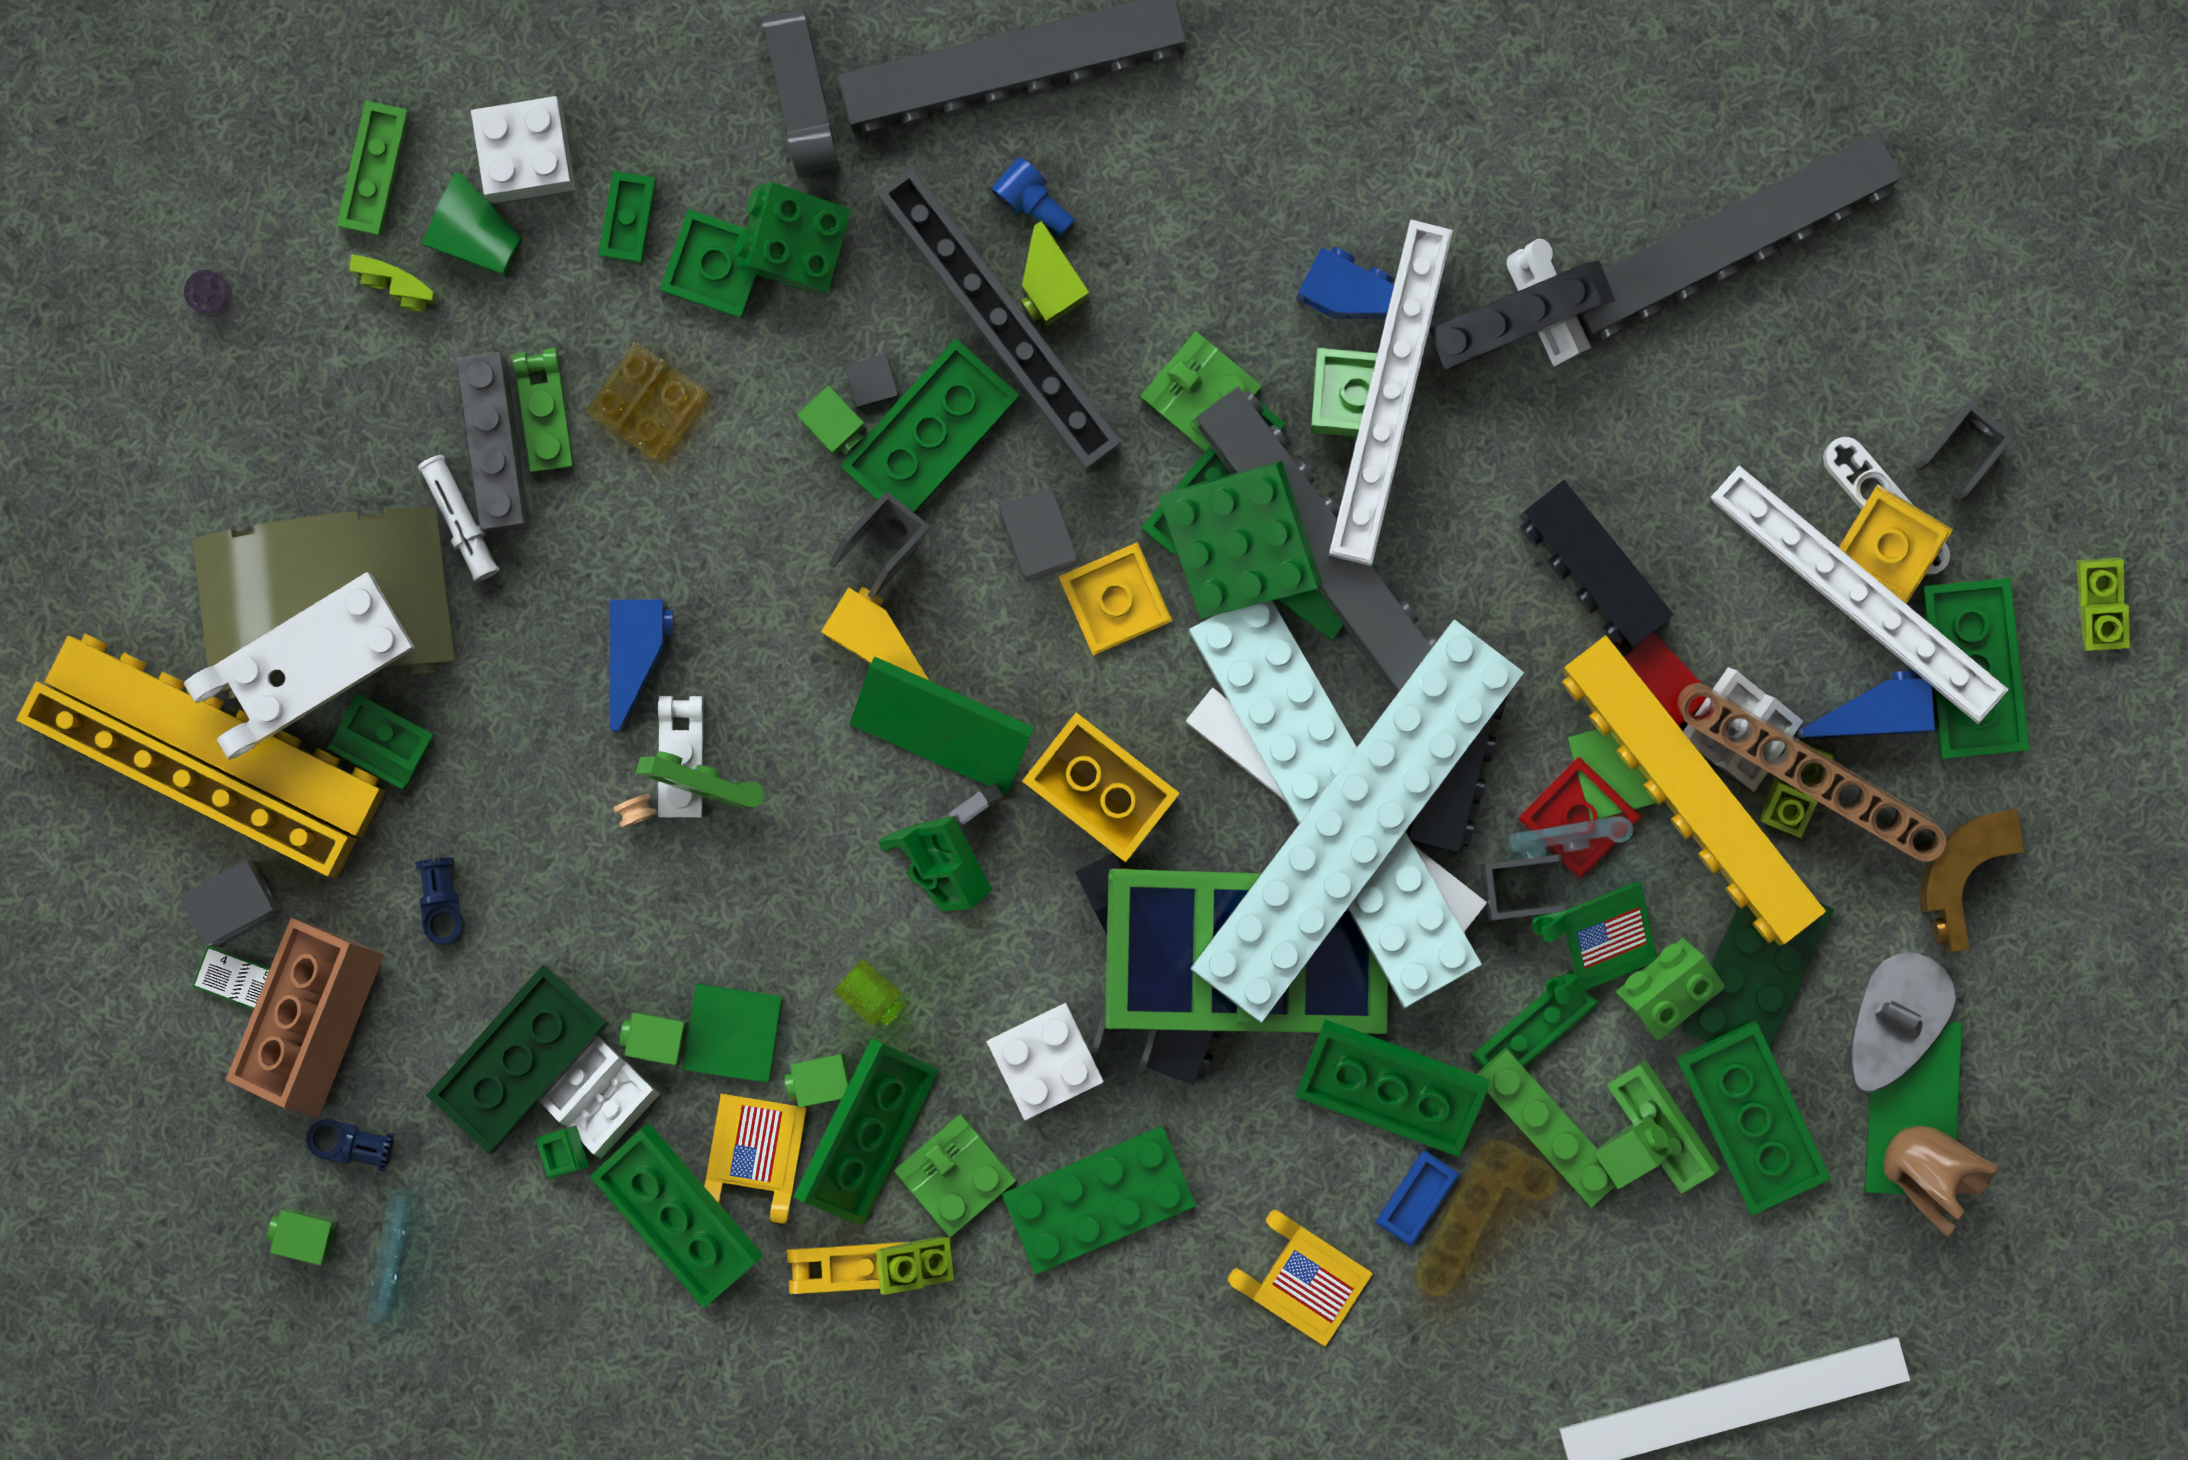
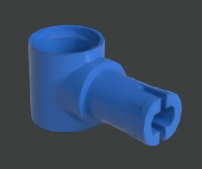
M1018 157L990 188L991 192L998 199L1002 196L1013 207L1011 210L1015 214L1019 215L1021 212L1026 216L1031 214L1039 222L1042 221L1045 227L1058 238L1075 221L1065 209L1047 194L1049 192V189L1045 187L1047 180L1038 170L1021 157Z

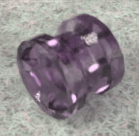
M210 270L197 271L187 279L184 286V298L187 304L203 316L218 317L231 306L233 300L232 288L216 272ZM216 296L214 300L210 301V305H208L209 300Z

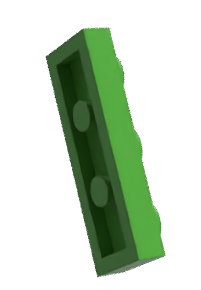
M365 100L336 226L339 229L382 237L410 115L407 109Z
M1646 1059L1607 1084V1087L1632 1123L1650 1114L1656 1125H1659L1666 1132L1669 1144L1674 1151L1661 1163V1166L1681 1194L1717 1173L1720 1167Z

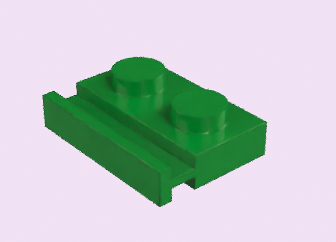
M357 693L327 749L406 791L410 779L416 773L436 735Z

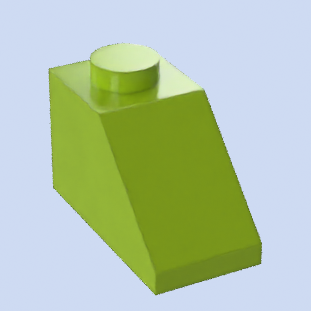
M1040 221L1034 225L1022 282V290L1026 297L1021 299L1020 302L1033 322L1041 318L1047 327L1089 300V291L1043 222Z

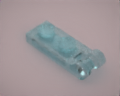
M1613 816L1506 835L1509 852L1519 851L1521 859L1547 855L1546 846L1563 844L1564 852L1590 848L1589 839L1607 837L1612 842L1623 843L1631 838L1633 826L1627 818Z

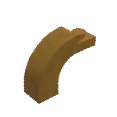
M2018 809L1981 815L1960 824L1946 835L1944 853L1939 858L1926 863L1919 890L1920 912L1938 910L1939 918L1933 919L1932 922L1933 934L1936 944H1943L1944 952L1970 950L1962 905L1963 888L1970 873L1979 864L1990 858L2025 852Z

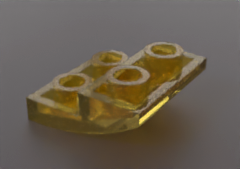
M634 342L585 412L661 465L710 397V394L673 369L665 361Z

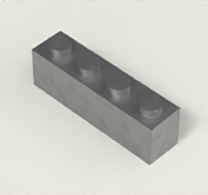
M501 352L457 358L480 530L488 535L529 529L530 524L507 359Z

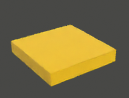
M1877 485L1840 544L1839 549L1907 604L1953 529L1882 486Z
M1138 542L1058 577L1093 656L1172 622Z

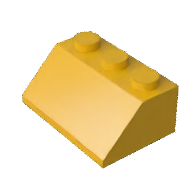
M1077 712L1022 780L1024 784L1125 863L1180 794Z

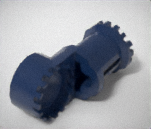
M454 857L440 858V861L439 858H435V862H432V859L415 862L416 869L421 871L423 897L419 900L424 934L430 941L436 944H453L461 938L465 927L463 916L460 914L459 897L453 891L451 867L455 865ZM442 913L451 914L456 922L454 932L446 938L438 937L432 928L434 919Z
M322 1119L309 1127L305 1142L311 1153L319 1158L345 1164L357 1161L375 1165L379 1171L385 1172L390 1161V1157L386 1155H391L388 1149L392 1150L393 1146L390 1145H393L395 1135L394 1133L387 1132L385 1136L359 1131L357 1125L333 1119ZM330 1126L337 1131L339 1142L333 1150L323 1151L316 1145L315 1134L320 1127ZM359 1145L375 1148L377 1151L360 1148Z

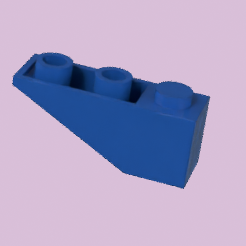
M1322 247L1302 283L1296 299L1333 319H1386L1394 284H1392L1394 278L1375 267H1371L1367 271L1354 264L1355 257L1340 248L1332 247L1331 251ZM1434 306V310H1433V315H1434V313H1435V311H1436V309H1437V307H1435V306Z

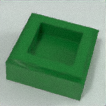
M577 1125L535 1138L548 1180L589 1167Z

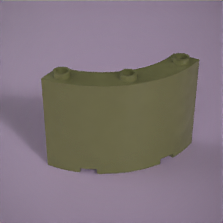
M436 507L384 509L381 514L358 516V511L301 517L256 524L253 531L230 529L192 539L207 667L214 666L366 572L373 575L415 647L414 650L379 671L412 669V676L438 673V665L455 661ZM276 670L271 674V684L276 686L285 682V675L281 670ZM230 685L219 692L228 693L229 700H238Z

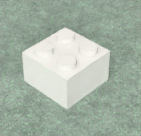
M557 96L471 110L483 192L491 204L576 190L563 106Z
M1067 1003L986 1041L1024 1120L1104 1082Z

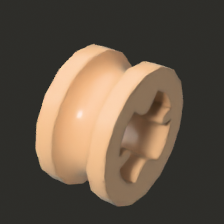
M649 793L625 801L613 808L615 813H619L622 816V821L619 823L621 828L629 827L658 814L655 808L652 809L649 806V800L652 799Z

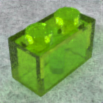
M862 958L833 990L838 997L872 1027L877 1026L880 1022L889 1025L906 1006L900 1001L906 993L867 958Z

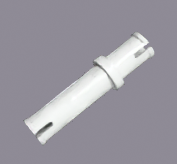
M444 455L431 457L419 464V471L422 472L436 504L453 535L451 543L454 549H460L474 582L483 581L497 574L500 569L496 565L483 539L486 533L480 530V526L476 525L463 495L445 462Z

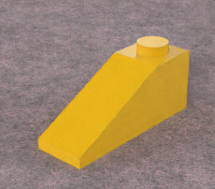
M848 587L822 629L823 635L870 664L873 658L877 657L929 680L887 611L880 607L884 599L878 595L874 599L868 596L870 590L865 587H861L858 593Z

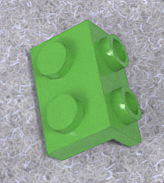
M1682 938L1677 943L1666 947L1653 963L1646 966L1643 970L1632 974L1625 984L1615 992L1622 1002L1642 1020L1652 1036L1660 1040L1721 992L1725 985L1706 957Z

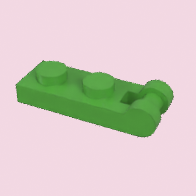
M557 348L543 349V354L528 356L527 352L513 354L530 473L573 468L574 462ZM546 371L548 383L532 385L531 373Z
M657 751L656 756L640 757L635 773L734 808L757 807L763 802L765 795L763 787L757 782L731 783L720 779L722 772L717 769L697 765L694 770L681 765L683 758L663 751Z

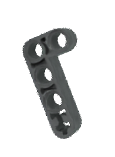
M804 7L763 16L762 22L786 124L788 144L798 179L840 170Z

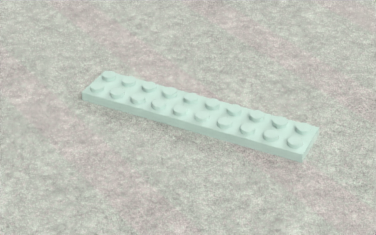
M1272 600L1214 615L1190 628L1189 634L1225 697L1231 704L1296 821L1300 824L1357 747ZM1404 832L1347 910L1405 1009L1479 968L1482 963L1407 833Z
M1454 619L1190 970L1261 1023L1524 672Z

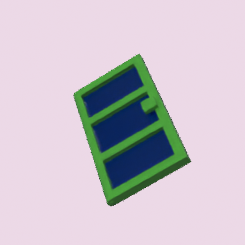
M1110 869L1105 1028L1319 1033L1324 1019L1365 1034H1387L1388 980L1349 911L1346 909L1265 1019L1260 1023L1190 970V968L1262 873Z

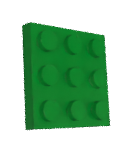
M1282 460L1168 491L1159 496L1200 619L1318 589L1323 584Z

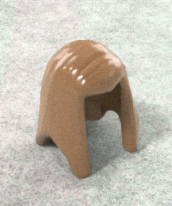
M1913 1126L1898 1132L1888 1144L1883 1160L1886 1177L1891 1182L1898 1184L1916 1207L1947 1237H1949L1956 1226L1945 1217L1946 1211L1957 1220L1965 1212L1957 1202L1956 1195L1966 1193L1981 1195L1999 1170L1997 1165L1977 1155L1946 1133L1928 1126Z

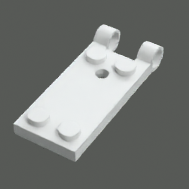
M366 572L214 666L195 673L184 682V685L195 703L203 702L215 696L229 685L250 720L228 730L217 739L228 760H231L250 751L274 734L411 652L415 647L373 575ZM276 670H281L285 675V682L280 687H274L270 682V676Z

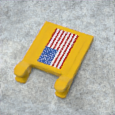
M720 1094L704 1185L719 1204L721 1203L723 1183L774 1191L770 1220L779 1224H786L788 1222L807 1107L798 1108V1106Z
M1274 1209L1266 1218V1223L1272 1229L1288 1238L1289 1242L1263 1282L1260 1283L1242 1270L1235 1268L1228 1276L1227 1281L1232 1287L1326 1347L1373 1273Z

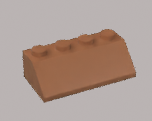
M290 918L226 1081L285 1109L319 1117L384 954L340 935L295 918Z

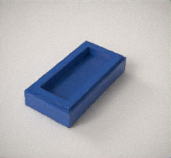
M1423 1149L1375 1223L1412 1247L1460 1174Z

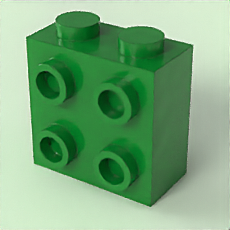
M775 182L759 184L758 189L752 191L747 202L746 212L750 214L746 231L743 230L736 241L734 252L738 259L735 267L814 294L827 293L851 209Z

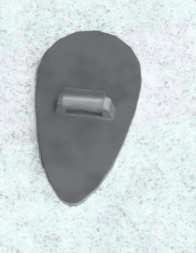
M1915 952L1899 953L1884 960L1872 974L1862 997L1851 1046V1069L1854 1084L1861 1092L1872 1093L1900 1078L1935 1041L1951 1017L1956 1001L1954 984L1945 968L1931 957Z

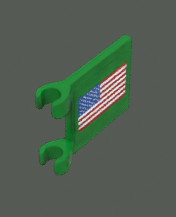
M1638 881L1562 912L1543 914L1532 920L1535 935H1542L1543 940L1546 942L1555 941L1566 933L1574 974L1556 976L1546 982L1547 995L1555 997L1559 1004L1571 1002L1581 992L1647 966L1657 959L1642 884Z

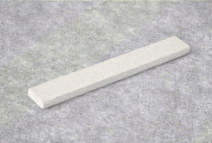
M1410 220L1328 556L1368 566L1372 565L1453 232L1451 229L1415 220Z
M1740 465L1711 496L1710 500L1977 724L1986 717L2008 692L2009 689Z
M1212 687L1185 723L1284 800L1228 699ZM1414 846L1464 932L1487 902Z
M1893 1337L1559 1428L1567 1460H1620L1910 1381L1899 1338Z

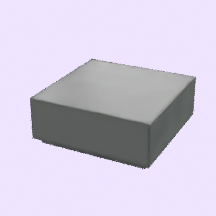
M887 354L845 366L857 409L899 397Z
M995 783L979 791L949 812L948 816L955 817L960 827L974 820L1003 800L1002 797L1004 795Z

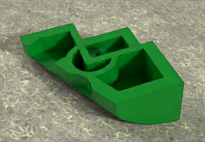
M455 171L437 206L422 244L432 250L465 261L469 265L507 278L522 238L474 188L466 177Z
M955 817L916 824L892 832L878 841L880 847L885 852L890 848L898 847L910 859L912 863L906 874L915 884L920 885L926 890L929 898L942 912L972 909L992 891Z

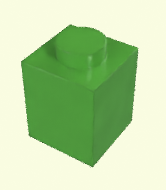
M829 385L797 414L799 420L834 457L841 451L846 456L849 455L864 439L861 434L866 429L864 422Z
M632 1012L631 1020H624L619 1044L626 1046L624 1056L680 1065L688 1021Z
M844 1053L790 1064L791 1073L784 1075L789 1100L797 1099L798 1108L842 1099L850 1083Z
M1650 1114L1610 1137L1594 1154L1617 1188L1620 1189L1658 1167L1674 1149L1669 1144L1666 1132L1659 1125H1656Z
M291 1208L282 1209L279 1216L274 1215L269 1224L267 1241L272 1242L270 1253L316 1265L326 1264L329 1261L339 1220Z

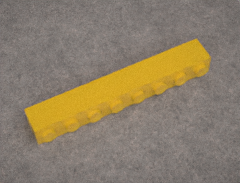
M84 633L81 640L69 635L67 636L44 681L45 683L358 837L364 836L386 790L376 786L379 780L378 777L358 767H355L351 774L337 767L340 758L319 748H316L314 754H311L299 748L301 739L283 730L261 742L245 754L228 760L217 739L228 730L248 722L250 719L245 711L239 709L237 715L234 716L221 709L224 701L215 696L203 702L195 703L190 694L182 690L184 681L163 671L159 678L144 671L147 663L125 652L118 659L105 652L109 644Z
M1606 635L1563 668L1561 672L1566 678L1561 683L1576 702L1583 698L1593 711L1589 715V719L1603 736L1610 733L1620 745L1616 749L1618 756L1631 771L1636 767L1648 780L1643 784L1645 790L1658 805L1663 802L1668 805L1675 814L1670 819L1675 828L1686 840L1691 836L1703 849L1698 853L1702 862L1713 874L1718 871L1722 873L1730 883L1725 888L1727 893L1741 909L1746 905L1757 917V920L1753 922L1754 927L1768 943L1775 940L1779 946L1786 944L1826 912Z
M36 681L16 721L328 877L338 878L357 841L356 838L51 685Z

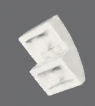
M1728 667L1713 688L1715 691L1792 736L1803 723V720L1776 698L1765 694L1741 673ZM1708 697L1694 716H1701L1709 710L1710 699ZM1742 718L1732 720L1727 725L1726 735L1731 738L1742 736L1748 727L1747 720ZM1689 724L1683 731L1706 760L1753 792H1755L1768 771L1691 727ZM1772 741L1768 743L1764 749V758L1769 760L1777 759L1785 748L1784 742Z
M598 1036L540 1103L559 1123L567 1128L577 1125L581 1142L595 1156L602 1159L660 1093Z

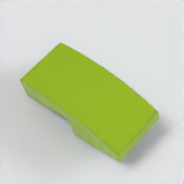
M351 254L349 272L356 278H361L360 285L376 289H386L387 282H391L389 294L396 301H401L400 308L426 312L427 305H439L440 298L411 274L385 262Z
M2120 557L2076 560L2084 650L2130 648L2129 605L2124 603V560Z
M1802 741L1833 760L1834 755L1831 752ZM1819 763L1806 765L1801 772V780L1806 782L1816 780L1821 775L1822 765ZM1775 776L1760 821L1801 838L1818 801Z
M950 1237L929 1238L876 1250L880 1293L883 1295L954 1281Z

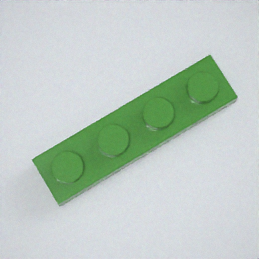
M1506 1048L1476 1074L1490 1079L1487 1094L1591 1208L1616 1186L1595 1156L1594 1152L1597 1148Z

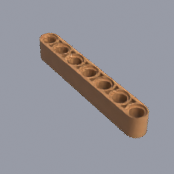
M1701 683L1690 684L1680 692L1677 699L1678 709L1691 727L1917 860L1923 862L1933 861L1944 853L1946 836L1936 822L1927 815L1707 685ZM1698 696L1708 697L1710 699V707L1705 714L1694 716L1689 713L1688 707L1694 698ZM1738 718L1747 720L1748 727L1742 736L1731 738L1726 735L1727 725L1732 720ZM1782 741L1785 744V750L1779 758L1775 760L1764 758V749L1768 743ZM1810 763L1821 764L1822 772L1816 780L1812 782L1801 780V772L1806 765ZM1847 785L1858 786L1859 794L1853 802L1843 804L1838 801V795L1843 787ZM1885 807L1895 808L1896 816L1890 824L1882 826L1876 824V816L1881 809ZM1922 829L1933 831V838L1928 845L1924 847L1913 846V838L1918 831Z

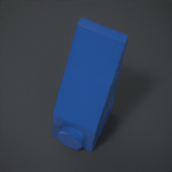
M663 599L610 600V731L614 733L624 732L667 646V636H674V610H667V603Z
M1915 671L1893 672L1892 680L1876 685L1797 730V738L1874 736L1934 731L1932 686L1924 679H1919Z

